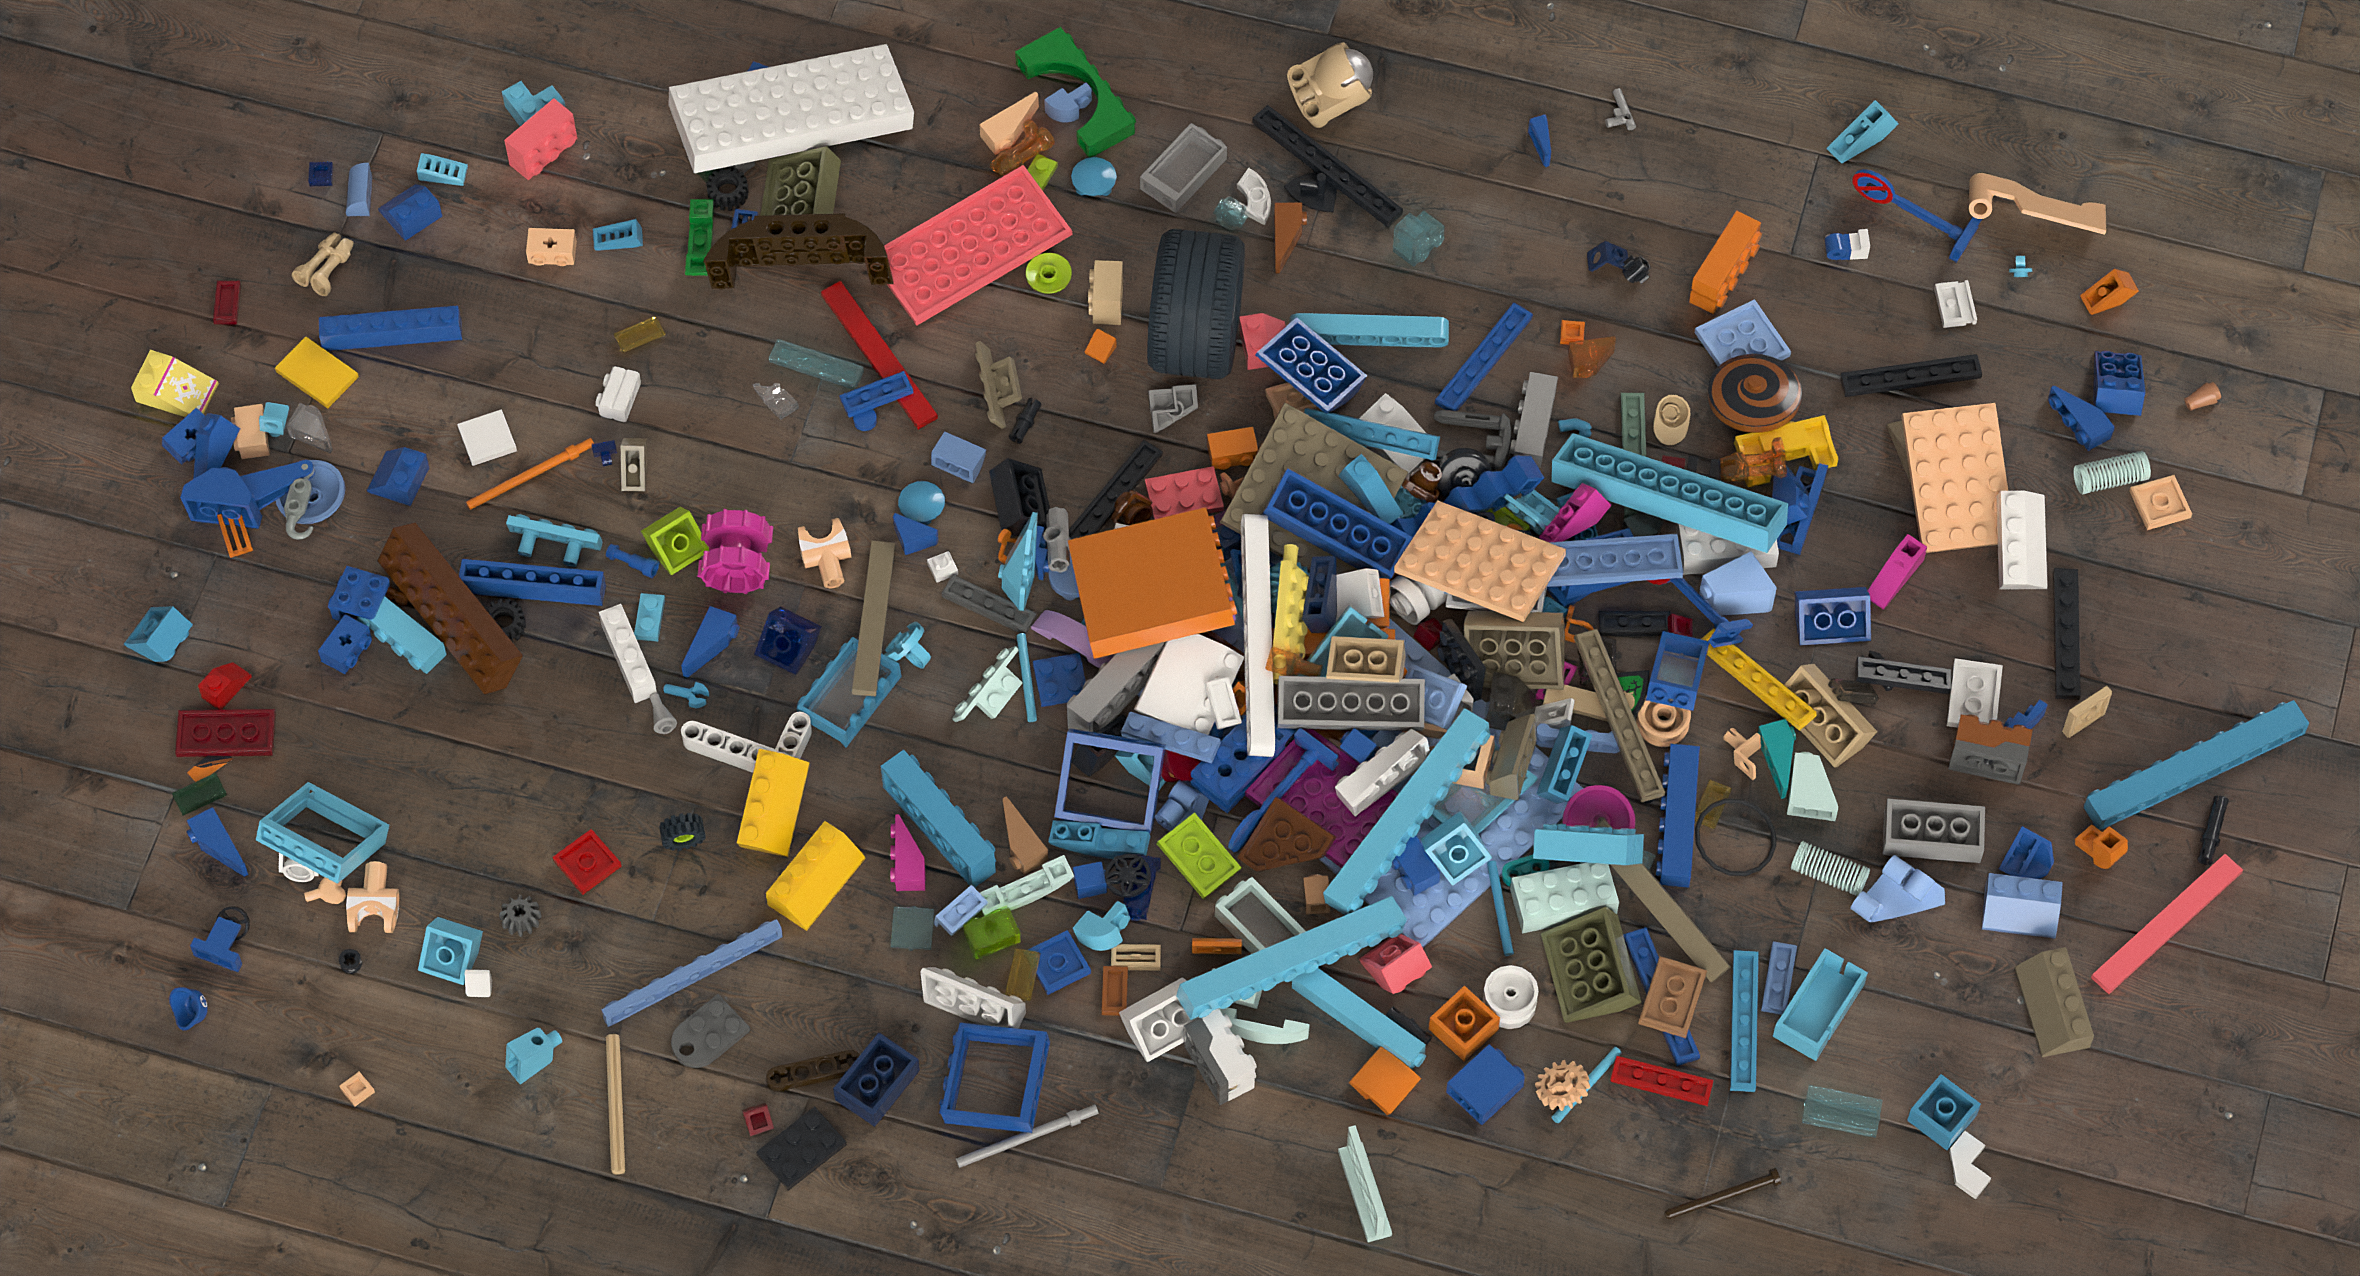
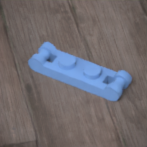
M1545 723L1539 724L1536 728V744L1540 747L1553 748L1560 729L1550 728ZM1586 730V732L1592 734L1587 751L1618 753L1620 751L1612 731L1610 733H1598L1595 730Z

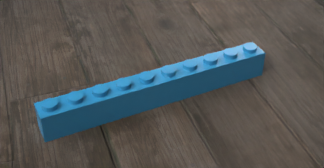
M2294 700L2288 703H2279L2273 710L2267 713L2260 712L2246 723L2244 721L2239 722L2225 733L2220 731L2208 741L2196 742L2190 749L2184 752L2182 750L2177 751L2163 762L2158 760L2144 771L2137 770L2123 781L2116 780L2112 782L2106 789L2092 791L2087 796L2084 809L2095 827L2102 830L2305 734L2309 722Z

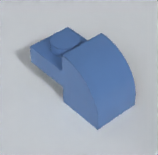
M1085 83L1069 94L1063 88L1044 99L1045 113L1058 122L1078 120L1079 109L1087 107L1092 101L1091 87Z

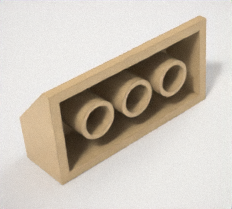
M1815 664L1801 665L1785 683L1784 686L1816 711L1817 716L1800 731L1834 767H1838L1863 749L1877 733L1876 729Z

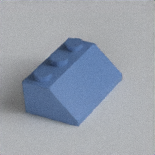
M1989 873L1984 891L1982 930L2056 938L2061 907L2062 882Z

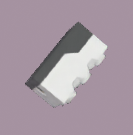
M1218 1008L1206 1017L1198 1018L1184 1025V1047L1220 1106L1254 1088L1255 1068L1257 1066L1250 1054H1244L1242 1048L1245 1046L1241 1037L1238 1034H1232L1230 1030L1232 1023L1226 1014L1222 1015Z

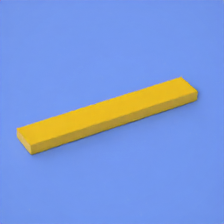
M1712 629L1701 640L1708 641L1716 629ZM1709 643L1707 655L1799 731L1817 716L1813 708L1734 644L1714 648Z

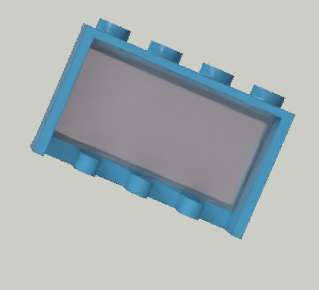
M854 637L848 643H844L841 646L835 660H831L827 664L820 679L817 678L813 682L809 693L806 696H802L797 704V712L806 713L810 717L811 725L837 739L845 747L850 744L902 677L899 663L881 654L876 697L853 695L852 686L859 641Z

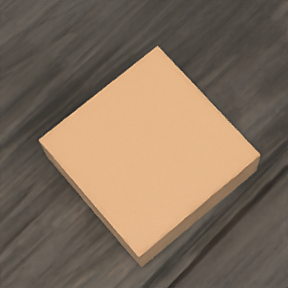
M360 1071L339 1086L354 1107L375 1093L374 1088Z

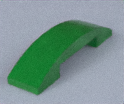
M690 199V227L685 275L708 276L704 258L712 247L713 199Z

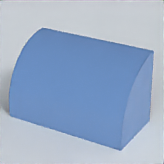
M369 163L357 164L349 170L347 216H370L372 174Z
M944 431L931 452V465L974 483L983 465L986 449Z

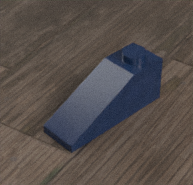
M1312 557L1302 620L1311 633H1328L1335 624L1337 617L1336 557Z

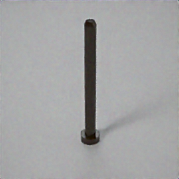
M1773 1168L1769 1170L1768 1175L1667 1209L1664 1213L1667 1219H1672L1770 1184L1774 1186L1781 1185V1179L1777 1169Z

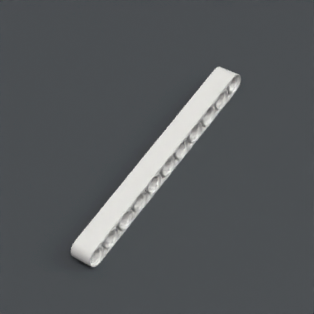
M1243 514L1241 518L1247 753L1248 756L1273 757L1275 751L1268 516Z

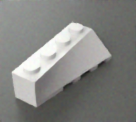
M1413 729L1406 733H1400L1391 745L1379 749L1375 757L1368 762H1362L1350 776L1342 777L1338 781L1337 786H1335L1337 796L1352 814L1357 816L1421 766L1430 754L1428 740Z

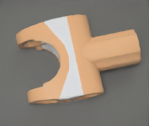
M839 518L832 519L831 533L821 539L809 535L804 526L798 527L800 552L805 569L819 566L825 588L832 589L842 585L845 580L839 560L851 558V552L846 532Z
M376 861L367 863L365 866L363 888H348L346 911L349 932H357L363 918L375 914L384 919L385 933H393L399 911V889L385 888L386 864Z

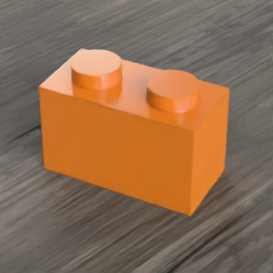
M1253 427L1207 434V448L1211 467L1214 466V469L1225 470L1232 466H1249L1258 452Z

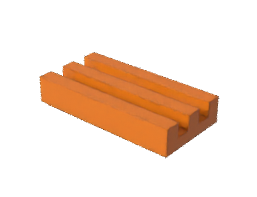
M222 514L217 515L230 558L253 551L242 514L238 521L247 546L244 548L241 546L233 519L228 518L238 549L233 551Z

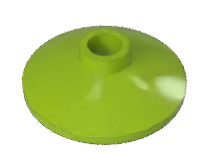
M1055 253L1037 255L1031 259L1026 267L1027 282L1033 289L1041 293L1050 294L1061 291L1069 284L1072 276L1069 262L1064 257Z

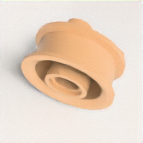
M1645 699L1637 715L1636 724L1645 741L1658 747H1669L1671 744L1679 743L1686 736L1689 729L1691 711L1646 701ZM1665 716L1669 720L1664 721L1659 719L1658 717Z

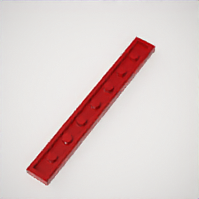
M839 281L821 291V296L881 379L902 371L905 372L913 388V394L897 399V401L916 428L919 430L937 420V413L843 283Z

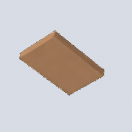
M1660 956L1638 1024L1686 1038L1707 970Z

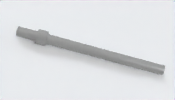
M1092 1105L1079 1111L1076 1109L1067 1112L1064 1117L1033 1128L1032 1133L1023 1132L956 1158L957 1165L961 1168L1068 1125L1073 1127L1080 1124L1081 1120L1099 1114L1096 1105Z

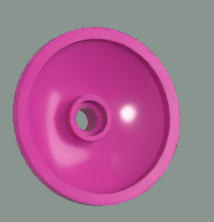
M1594 785L1581 789L1572 796L1564 810L1563 824H1566V826L1586 825L1589 828L1596 827L1599 824V819L1604 817L1613 829H1635V814L1629 800L1621 792L1609 786Z

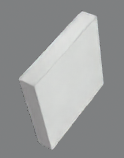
M502 409L457 424L472 466L517 451Z

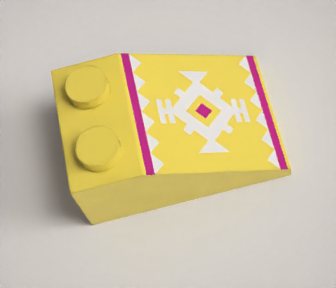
M150 350L131 389L136 402L186 417L195 408L204 414L219 383L217 380L172 356Z

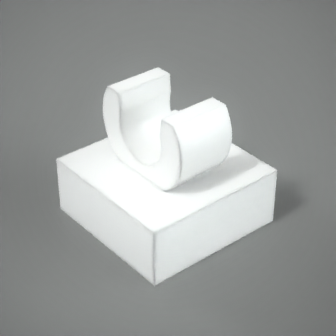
M949 551L927 559V564L936 583L951 578L952 575H958V569Z

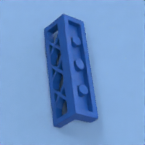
M1819 463L1817 471L1799 466L1796 478L1810 499L1808 518L1800 520V523L1793 526L1791 524L1786 525L1787 528L1777 538L1778 549L1798 555L1801 554L1826 478L1828 465ZM1802 474L1813 477V483L1805 487L1800 480ZM1791 533L1794 538L1793 545L1781 542V536Z

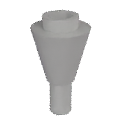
M654 693L650 696L653 705L654 730L660 734H668L676 727L677 721L662 704L659 694Z

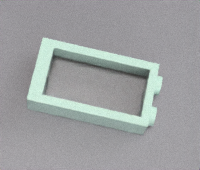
M1253 877L1249 878L1246 882L1241 881L1238 883L1231 894L1222 896L1215 904V917L1235 938L1242 939V945L1251 954L1306 932Z

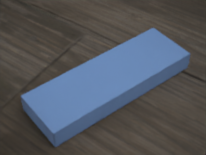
M1773 941L1761 1011L1782 1015L1787 1008L1797 950L1796 945Z

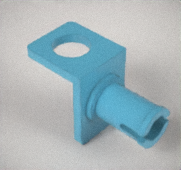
M267 402L263 416L259 417L260 431L268 432L272 437L283 435L289 406Z

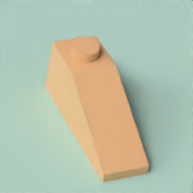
M1032 93L979 124L980 137L995 155L1009 150L1016 143L1039 108L1038 93Z

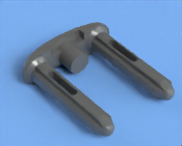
M1440 410L1434 413V419L1442 424L1499 430V436L1488 435L1486 441V449L1497 450L1496 455L1484 456L1489 461L1493 472L1502 471L1508 459L1511 444L1510 419L1505 413L1501 416L1451 410ZM1438 450L1436 460L1429 461L1439 464L1440 460L1450 451Z

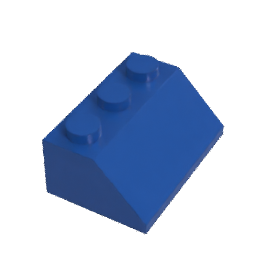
M1866 587L1794 592L1795 619L1799 645L1871 641L1870 594Z

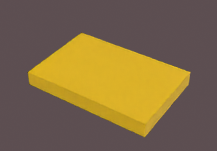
M305 337L275 367V371L327 409L359 377L355 370L308 337Z

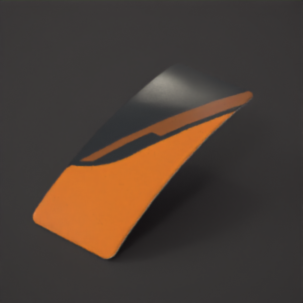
M208 755L187 773L199 786L215 771L232 761L233 758L231 756Z

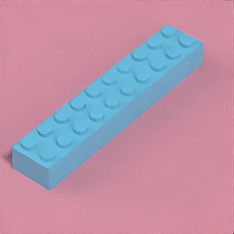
M1572 433L1552 460V482L1575 490L1581 483L1595 488L1608 501L1768 553L1787 525L1788 503Z

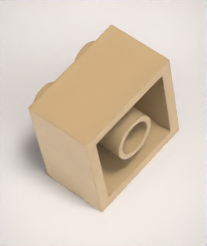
M1095 260L1094 269H1090L1089 315H1093V324L1121 325L1123 261Z

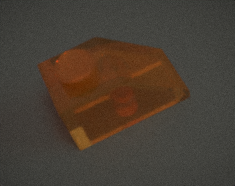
M1615 336L1569 342L1568 357L1573 378H1588L1596 375L1615 351Z

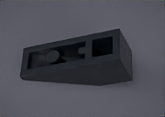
M1122 714L1095 733L1123 737L1121 730L1127 717ZM1079 744L1071 763L1090 777L1102 769L1119 750Z

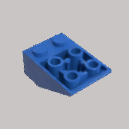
M2095 351L2094 406L2105 413L2141 416L2145 397L2142 356L2134 353L2121 354L2111 351Z

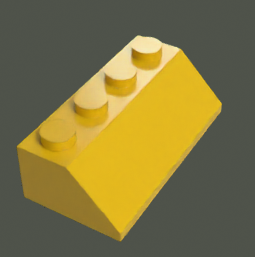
M763 749L758 750L737 839V844L740 847L788 857L810 765L809 762L783 753Z
M824 821L766 892L768 906L807 931L862 864L865 856L842 831Z

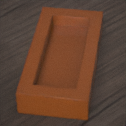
M1103 966L1102 1015L1120 1016L1119 1012L1127 1008L1128 966Z

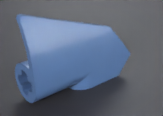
M1179 780L1172 788L1168 796L1169 799L1155 815V819L1162 827L1169 831H1172L1194 812L1202 820L1209 799L1191 786V781Z

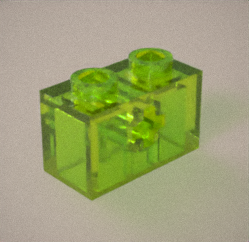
M1009 907L1006 909H996L988 916L973 918L963 925L964 936L975 960L1021 942L1019 928Z

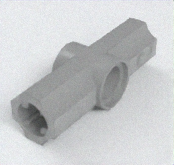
M1054 507L1049 509V513L1046 515L1047 529L1043 537L1048 546V567L1051 571L1061 573L1066 571L1070 565V550L1067 540H1071V538L1069 537L1068 512L1064 508Z

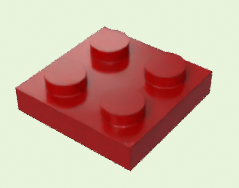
M592 829L552 857L554 863L582 895L622 867L621 862Z

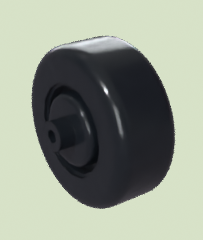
M1458 448L1450 451L1438 464L1442 472L1438 489L1442 496L1447 499L1450 491L1456 487H1473L1482 473L1486 471L1492 472L1489 461L1482 453L1471 448Z

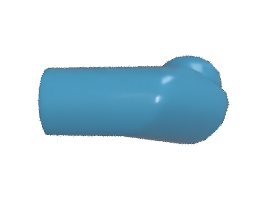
M1578 418L1558 421L1560 432L1579 430V435L1583 437H1590L1592 434L1590 423Z

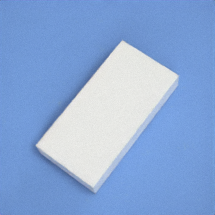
M1229 676L1205 682L1217 730L1241 724L1242 721Z

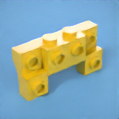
M1825 415L1798 422L1789 421L1784 426L1772 431L1752 432L1735 436L1734 445L1741 461L1740 468L1747 487L1770 482L1771 473L1768 465L1774 464L1777 457L1784 462L1809 456L1812 466L1816 471L1819 463L1828 465V468L1835 467L1838 463V456L1831 439Z

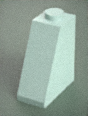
M1795 752L1787 815L1835 821L1838 804L1820 756L1813 755L1810 752Z

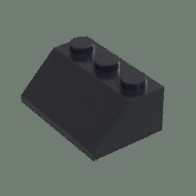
M1007 458L989 471L1001 530L1007 529L1011 531V535L1019 537L1030 516L1035 512L1038 513L1037 526L1044 527L1045 532L1047 529L1046 515L1049 513L1050 505L1042 469Z

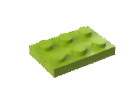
M1195 812L1157 842L1159 848L1203 900L1241 870V866Z

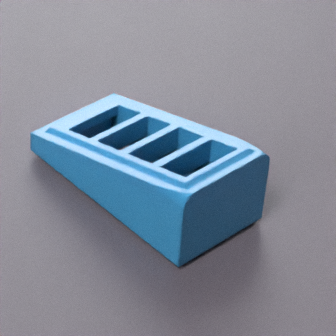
M634 219L594 228V249L598 251L643 246L642 227ZM603 234H605V236H606V241H605V242H602V235H603ZM611 234H614V240H612Z

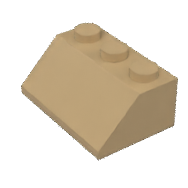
M1332 636L1326 679L1399 683L1403 678L1406 659L1404 640Z

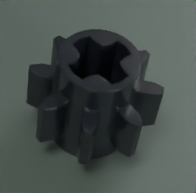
M1631 255L1623 262L1625 269L1622 270V273L1629 282L1635 283L1639 281L1642 284L1650 277L1648 274L1650 273L1651 266L1644 257L1638 256L1634 258Z

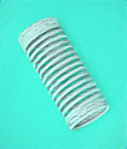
M2142 450L2131 454L2128 453L2127 455L2124 454L2123 456L2120 455L2095 462L2092 461L2091 463L2088 462L2087 464H2079L2074 467L2075 484L2082 495L2091 491H2098L2099 489L2102 490L2115 486L2118 487L2119 485L2122 486L2123 484L2126 485L2127 483L2130 484L2131 482L2149 480L2151 475L2148 457Z
M1804 841L1800 843L1791 864V870H1796V872L1801 870V874L1805 872V875L1809 874V877L1813 875V879L1817 877V880L1821 879V882L1825 881V884L1829 882L1830 886L1833 884V887L1837 886L1842 891L1845 889L1846 892L1849 891L1850 894L1855 896L1862 892L1870 872L1869 868L1862 867L1854 885L1861 865H1858L1850 883L1857 864L1854 863L1846 881L1853 863L1850 861L1842 879L1849 861L1847 859L1837 880L1844 858H1842L1833 878L1840 856H1838L1829 876L1836 854L1833 856L1825 874L1832 857V852L1829 854L1824 869L1821 872L1828 855V851L1825 852L1817 871L1824 849H1822L1813 869L1820 847L1817 849L1809 867L1816 846L1813 847L1808 862L1805 865L1812 844L1809 845Z

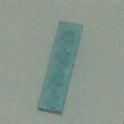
M777 339L769 356L770 363L853 390L857 388L864 373L863 366Z

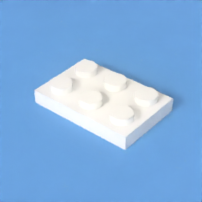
M1962 659L1954 660L1947 726L1957 727L1961 714L1975 715L1979 717V721L1989 723L1990 720H1997L2003 665Z

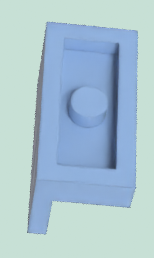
M970 885L936 915L933 924L936 927L941 925L953 936L986 907L988 901Z

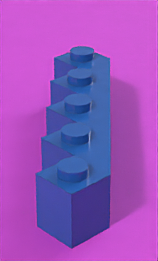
M1517 455L1508 461V465L1502 471H1486L1482 473L1473 487L1459 486L1452 489L1443 503L1472 514L1474 512H1486L1489 509L1496 512L1507 505L1508 502L1504 499L1506 494L1513 498L1521 493L1524 497L1537 487L1544 479V476L1531 456ZM1428 502L1420 508L1419 513L1414 518H1398L1391 525L1412 536L1413 539L1436 503Z

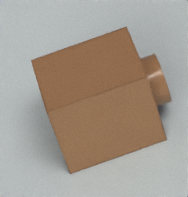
M1313 874L1303 878L1306 915L1330 913L1331 906L1325 903L1323 892L1329 886L1328 876Z

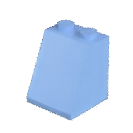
M1752 551L1703 575L1699 595L1720 616L1765 613L1773 608L1776 586Z

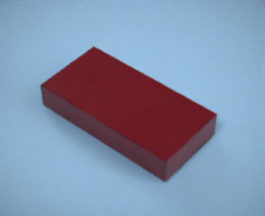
M217 281L213 313L214 324H237L241 291L240 281Z

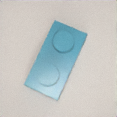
M641 593L634 631L637 640L658 642L665 604L664 595Z

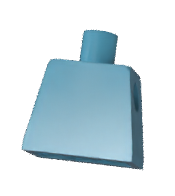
M536 1028L510 1041L506 1046L505 1067L517 1082L522 1084L552 1062L553 1048L562 1043L561 1036L556 1030L546 1035L541 1028Z

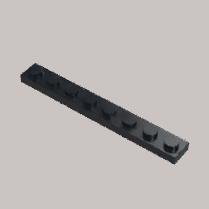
M1269 105L1252 118V123L1317 174H1325L1326 180L1386 227L1402 215L1403 208Z

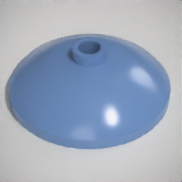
M309 460L314 466L315 475L309 480L312 491L306 512L298 520V524H313L330 517L341 505L345 495V482L339 470L332 464L321 460ZM288 493L275 500L278 509L284 517H286L284 506Z

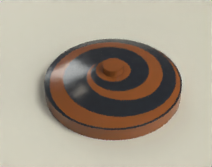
M1745 354L1733 357L1717 367L1711 375L1708 384V402L1713 413L1723 423L1740 431L1760 433L1778 429L1792 420L1801 404L1802 386L1797 374L1783 361L1768 355Z

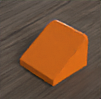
M1096 329L1085 350V354L1105 364L1117 347L1116 338L1100 329Z

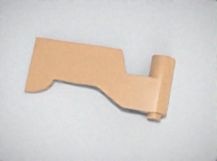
M1977 173L1970 178L1969 212L1977 219H1984L1991 214L1992 198L1996 195L2014 200L2021 213L2104 235L2106 233V206L2104 204L2088 202L2080 206L2041 196L2015 181L1985 173Z

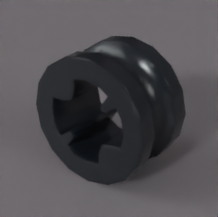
M347 949L339 956V964L343 972L353 974L361 969L362 960L358 951ZM352 957H354L355 963L353 965L349 963L348 966L346 959L350 958L352 960Z

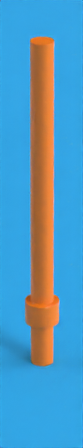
M591 438L575 446L572 444L564 448V452L466 501L469 510L569 459L572 461L578 458L580 453L594 447L595 444Z

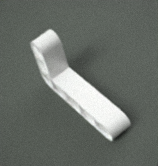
M795 712L789 718L775 749L696 721L686 722L681 728L683 745L686 749L753 772L756 763L754 759L757 758L759 749L783 753L800 759L811 737L812 729L810 717L804 712ZM798 725H805L802 729L795 728ZM690 734H697L694 738L688 737ZM715 741L720 742L718 745L715 746L710 745L712 742ZM788 745H795V746H796V747L793 748V749H787V748H786ZM736 749L742 750L740 753L737 754L732 753V751Z

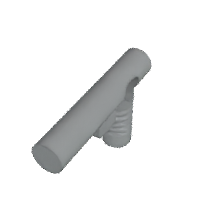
M1620 88L1615 89L1613 95L1619 108L1614 109V118L1605 119L1606 126L1609 128L1626 124L1628 130H1633L1636 128L1622 90Z

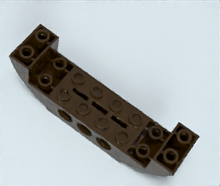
M845 213L754 216L753 220L738 225L719 238L704 258L712 289L735 288L737 266H794L806 264L838 265L844 263H866L871 285L894 284L888 256L881 240L870 228L846 217Z

